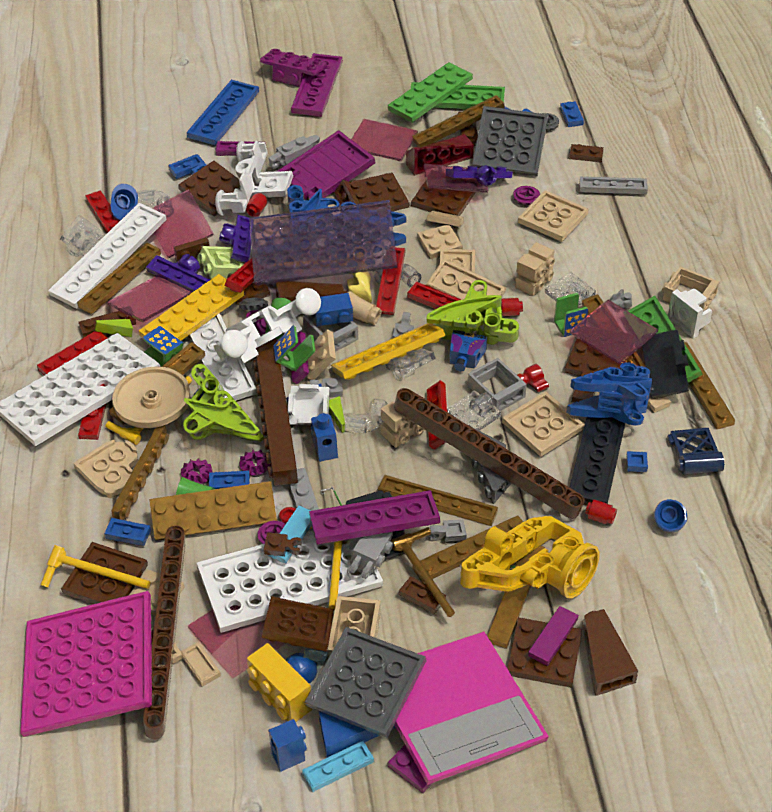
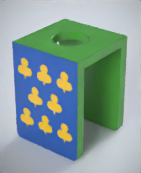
M578 293L556 299L554 322L564 337L579 333L581 327H586L588 308L582 307L578 309Z
M293 325L274 344L276 362L296 371L315 352L313 335L310 334L292 352L290 350L298 343L296 326ZM286 355L289 361L285 360L283 357Z
M158 326L143 337V340L151 346L144 353L158 362L160 367L183 349V342L161 326Z

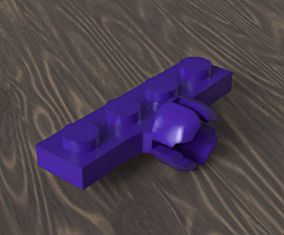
M487 165L481 166L479 169L475 166H467V169H463L461 166H453L452 169H446V176L452 178H476L479 184L491 186L497 178H512L513 172L506 170L507 167L497 166L496 169Z
M237 215L235 226L228 223L223 224L219 241L232 245L231 258L236 261H249L254 219Z
M189 254L183 255L177 263L156 255L146 267L148 272L190 292H194L209 281V279L196 274L200 269L199 262L195 257H190Z

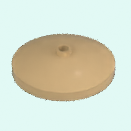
M155 366L142 368L125 376L115 387L112 400L115 412L122 421L135 427L154 428L166 425L179 418L188 407L184 402V398L191 399L189 384L182 374L170 368Z

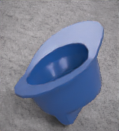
M129 184L117 185L113 189L111 196V212L118 220H122L138 204V194Z

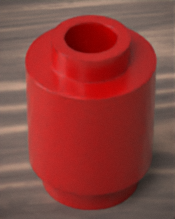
M262 193L254 194L247 203L246 213L251 217L260 216L267 205L266 196Z
M502 298V317L519 316L520 312H523V302L519 301V298Z
M594 499L592 503H588L585 514H588V519L607 525L608 523L613 524L617 509L613 508V505Z

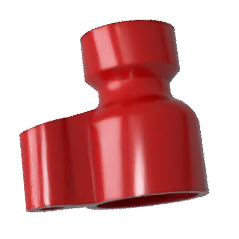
M538 364L527 367L523 374H517L518 377L526 384L531 385L537 392L549 388V384L544 379L543 371Z

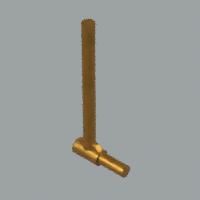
M426 527L414 533H407L392 539V549L394 551H404L448 617H452L455 611L411 548L414 541L431 535L430 528Z

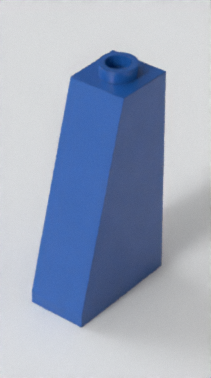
M319 711V721L327 758L361 741L365 743L380 736Z

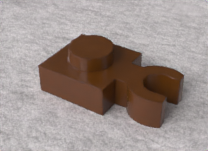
M267 533L264 555L285 556L286 551L293 555H300V548L294 546L302 545V539L294 537L288 540V534Z

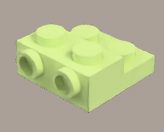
M202 246L201 252L198 254V262L203 264L204 274H208L210 279L218 274L227 279L228 273L233 274L244 265L243 262L231 258L232 247Z

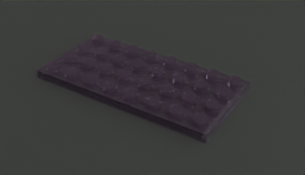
M390 200L249 218L255 285L398 268Z

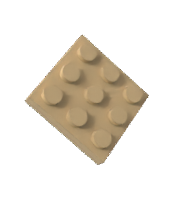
M544 190L518 217V223L562 242L587 216L589 209Z
M546 391L502 418V423L540 457L580 433L585 427V424L576 416L566 413L567 409Z

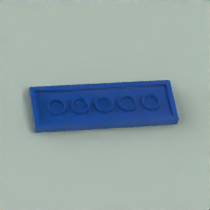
M231 79L186 132L187 138L216 145L217 141H220L259 93V87Z

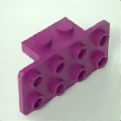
M272 49L260 58V63L273 66V81L300 87L303 73L315 76L327 66V62H324L322 59H312L306 55L299 56L293 52H282L280 49Z

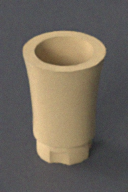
M349 291L353 307V318L375 325L381 316L382 310Z

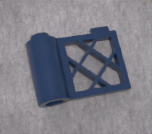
M709 427L675 430L668 434V441L670 445H674L679 457L677 461L678 470L682 471L683 475L720 472L724 470L723 454L718 451ZM697 435H706V438L703 440V439H701V438H699V437H696V436H697ZM677 437H685L687 440L684 442ZM693 441L698 443L699 445L695 447L689 443ZM705 446L712 451H704L702 448ZM684 448H686V449H688V450H690V451H693V452H692V453H683L682 450H683Z

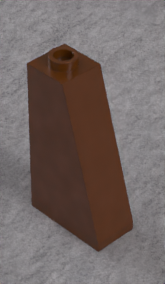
M275 281L276 298H285L291 302L296 300L297 293L304 288L315 290L320 297L347 293V291H344L342 284Z
M602 609L591 611L584 615L583 633L595 696L635 684L638 669L606 611Z

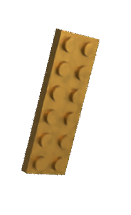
M271 481L149 499L155 540L165 539L166 531L171 526L182 527L186 536L277 521Z

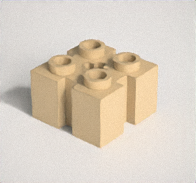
M536 242L529 249V253L524 254L517 261L516 272L518 276L516 277L515 288L531 296L541 291L544 284L553 278L555 250Z
M392 401L381 408V419L384 421L381 424V435L396 448L401 444L407 443L411 435L413 437L420 435L425 429L399 414L394 408L395 402Z

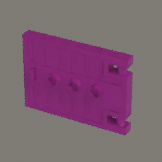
M338 130L277 172L292 171L293 179L290 186H301L304 199L309 198L310 200L319 189H322V198L327 197L337 189L342 180L349 182L376 162L374 156Z

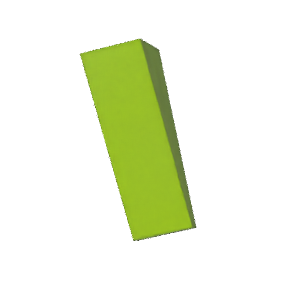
M130 319L96 320L95 331L109 334L118 333L121 336L132 337L133 327Z
M338 396L329 400V414L343 433L345 432V420L341 398Z

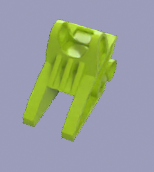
M483 280L472 282L463 300L439 307L428 313L426 318L427 323L435 324L444 330L445 336L442 339L451 340L453 330L468 333L476 331L478 335L487 336V344L495 345L499 341L513 343L519 337L518 322L513 319L502 318V296L487 295V284ZM476 285H482L484 287V290L478 292L474 289V287Z
M203 364L195 365L192 368L191 375L200 388L191 399L184 398V402L193 411L184 420L183 426L185 431L194 440H202L214 433L230 434L250 441L261 442L264 440L265 437L233 397L224 390L211 371ZM202 372L206 378L202 379L199 373ZM204 391V392H205L204 395L201 397V399H200L199 401H197L198 398H199V396H200V395L202 394V392ZM195 420L188 429L187 425L189 421ZM203 431L200 436H194V435H193V434H196V433H198V432Z

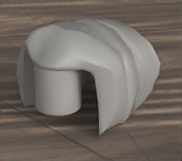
M624 289L613 294L609 299L616 310L632 307V294L629 292L624 294Z

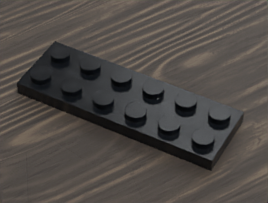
M613 417L586 418L570 483V488L581 494L586 504L592 503L594 499L607 504L609 501L626 423Z

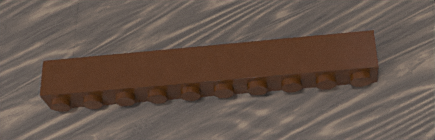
M276 337L258 346L256 350L259 355L254 357L256 360H253L254 371H258L255 372L256 384L260 383V385H257V394L262 396V398H258L259 409L264 410L260 411L261 423H265L262 425L263 436H267V438H264L265 450H269V452H266L267 464H271V466H268L269 478H273L274 486L298 483L281 364L275 360L274 344L277 342Z

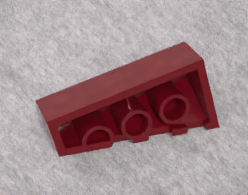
M463 134L423 147L412 148L406 151V165L414 176L472 159L474 145Z

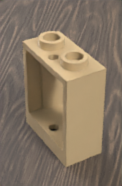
M680 266L676 272L672 273L670 281L668 283L665 282L662 288L664 293L663 301L670 303L672 292L676 290L679 284L703 292L706 301L699 306L704 312L717 295L719 281Z

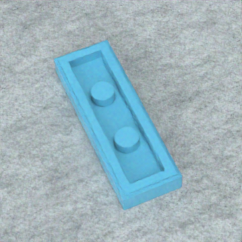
M298 506L280 534H288V540L294 537L303 539L311 527L309 511L311 510ZM286 551L285 556H268L286 564L292 554Z
M361 741L303 769L302 774L312 792H315L373 763L374 757L364 741Z

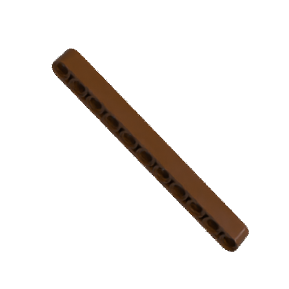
M408 388L398 390L394 408L399 414L562 515L572 519L579 516L584 504V498L581 494Z
M180 526L169 527L165 535L151 651L152 706L144 708L143 717L145 735L153 740L161 738L165 733L185 555V532Z

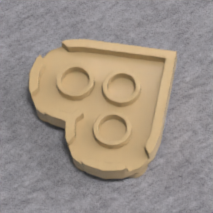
M111 440L74 462V468L97 491L105 494L108 498H114L121 493L132 473L131 468L138 462L137 449L128 440H125V442Z

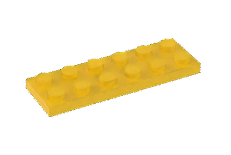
M218 274L141 328L139 336L143 338L158 326H161L182 341L243 297L244 291L241 293L231 291L228 287L224 286L226 278Z
M427 323L336 362L331 367L333 372L347 380L353 379L358 373L373 370L374 366L379 364L385 365L395 357L400 358L407 355V352L411 350H420L427 343H436L441 337L445 336L442 328Z

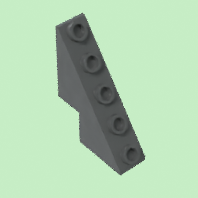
M477 430L478 432L482 433L483 435L487 436L491 440L506 448V444ZM471 458V465L478 472V480L480 484L483 483L486 497L490 498L491 502L495 504L512 483Z

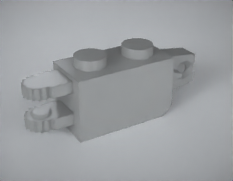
M318 135L307 138L302 136L277 147L276 154L269 157V166L273 169L280 166L284 167L317 145L320 137Z
M393 533L361 537L352 552L350 572L354 574L358 568L363 569L361 577L367 579L370 573L373 574L376 567L380 568L385 559V553L389 554L392 549L393 542H391Z

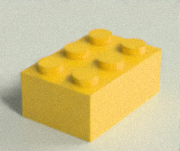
M267 643L247 657L248 683L255 692L259 691L262 694L266 704L272 705L282 720L290 721L294 719L297 722L313 710L305 704L311 692V685L271 645Z

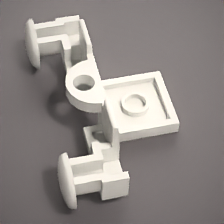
M240 141L237 144L236 155L239 163L236 165V173L240 178V190L235 189L234 193H224L223 190L217 192L215 205L218 214L224 215L226 209H232L233 213H244L249 199L257 193H262L266 197H284L287 195V189L293 179L292 171L261 172L268 154L265 142L255 141L254 144H245L243 141ZM252 177L255 178L256 184H259L258 186L254 185Z
M301 289L297 293L296 300L277 310L272 306H268L227 328L221 342L213 347L220 359L226 356L239 357L244 364L259 355L256 350L258 346L274 339L283 332L285 334L293 325L296 326L297 333L301 331L302 328L296 316L302 313L305 315L316 314L321 307L320 296L313 289ZM264 318L271 331L260 337L253 323Z

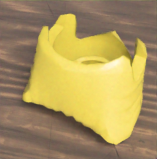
M365 270L350 271L348 274H352L354 277L347 279L348 292L351 291L358 297L371 303V277L369 272Z

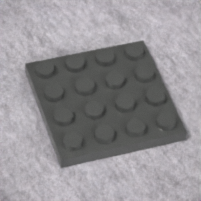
M484 106L472 166L480 168L487 165L494 169L497 166L507 167L506 170L513 173L538 176L548 114Z
M345 627L309 693L305 704L310 708L388 738L427 661L426 656Z

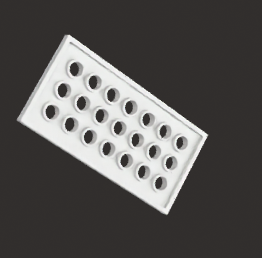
M116 333L40 379L33 381L11 396L1 400L0 416L34 446H37L111 401L115 387L125 376L142 368L160 367V364Z
M309 531L303 537L302 545L297 546L300 548V551H306L308 554H292L286 564L268 555H264L265 544L197 562V569L220 633L266 620L272 594L281 595L280 598L311 605L329 602L332 565L328 566L324 563L333 559L334 542L317 545L313 531ZM361 537L344 540L347 543L342 544L339 577L341 580L339 581L338 596L347 597L383 586V580L377 567L373 574H369L367 579L361 577L363 571L361 568L357 569L358 572H361L358 576H354L350 572L352 564H350V560H346L344 557L347 555L352 556L353 549ZM325 545L328 548L325 550H320L317 547ZM260 562L268 563V565L264 567L259 566L258 564ZM312 566L315 569L313 571H306L304 568ZM242 567H246L248 569L246 572L238 571V569ZM287 572H292L295 575L292 577H287L284 574ZM220 573L228 574L225 578L218 577ZM269 577L275 579L273 582L270 583L264 581L266 578ZM314 582L322 584L319 587L311 586V584ZM247 583H252L255 585L252 588L244 587V585ZM293 588L301 589L299 593L291 592ZM226 589L234 590L231 594L224 593ZM254 599H258L261 601L257 605L250 603ZM233 605L240 606V609L235 611L229 608Z

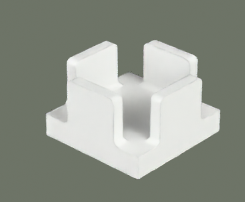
M677 289L671 294L668 317L673 324L694 339L698 336L699 330L710 323L712 310L709 308L703 312L699 305L706 301V297L696 289L685 290L682 293Z
M310 384L291 386L288 401L290 425L311 426L312 417H317L322 413L329 414L330 388Z

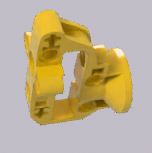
M552 516L530 518L508 532L493 526L486 534L484 548L468 557L462 563L460 584L468 589L479 587L507 592L528 584L539 589L548 583L559 589L562 596L572 599L581 594L591 582L597 570L600 552L597 546L591 543L584 544L581 532ZM550 539L556 540L553 542L550 553H548L549 550L544 548L530 557L528 562L522 566H517L510 570L512 564Z

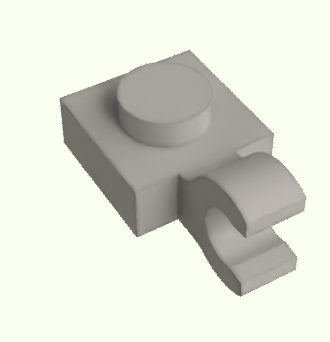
M403 312L401 324H395L392 338L414 329V325H410L411 313Z
M341 378L322 379V383L318 380L309 381L310 385L321 384L322 387H329V397H343Z
M463 519L443 521V526H430V541H438L445 537L446 542L463 541L467 537Z

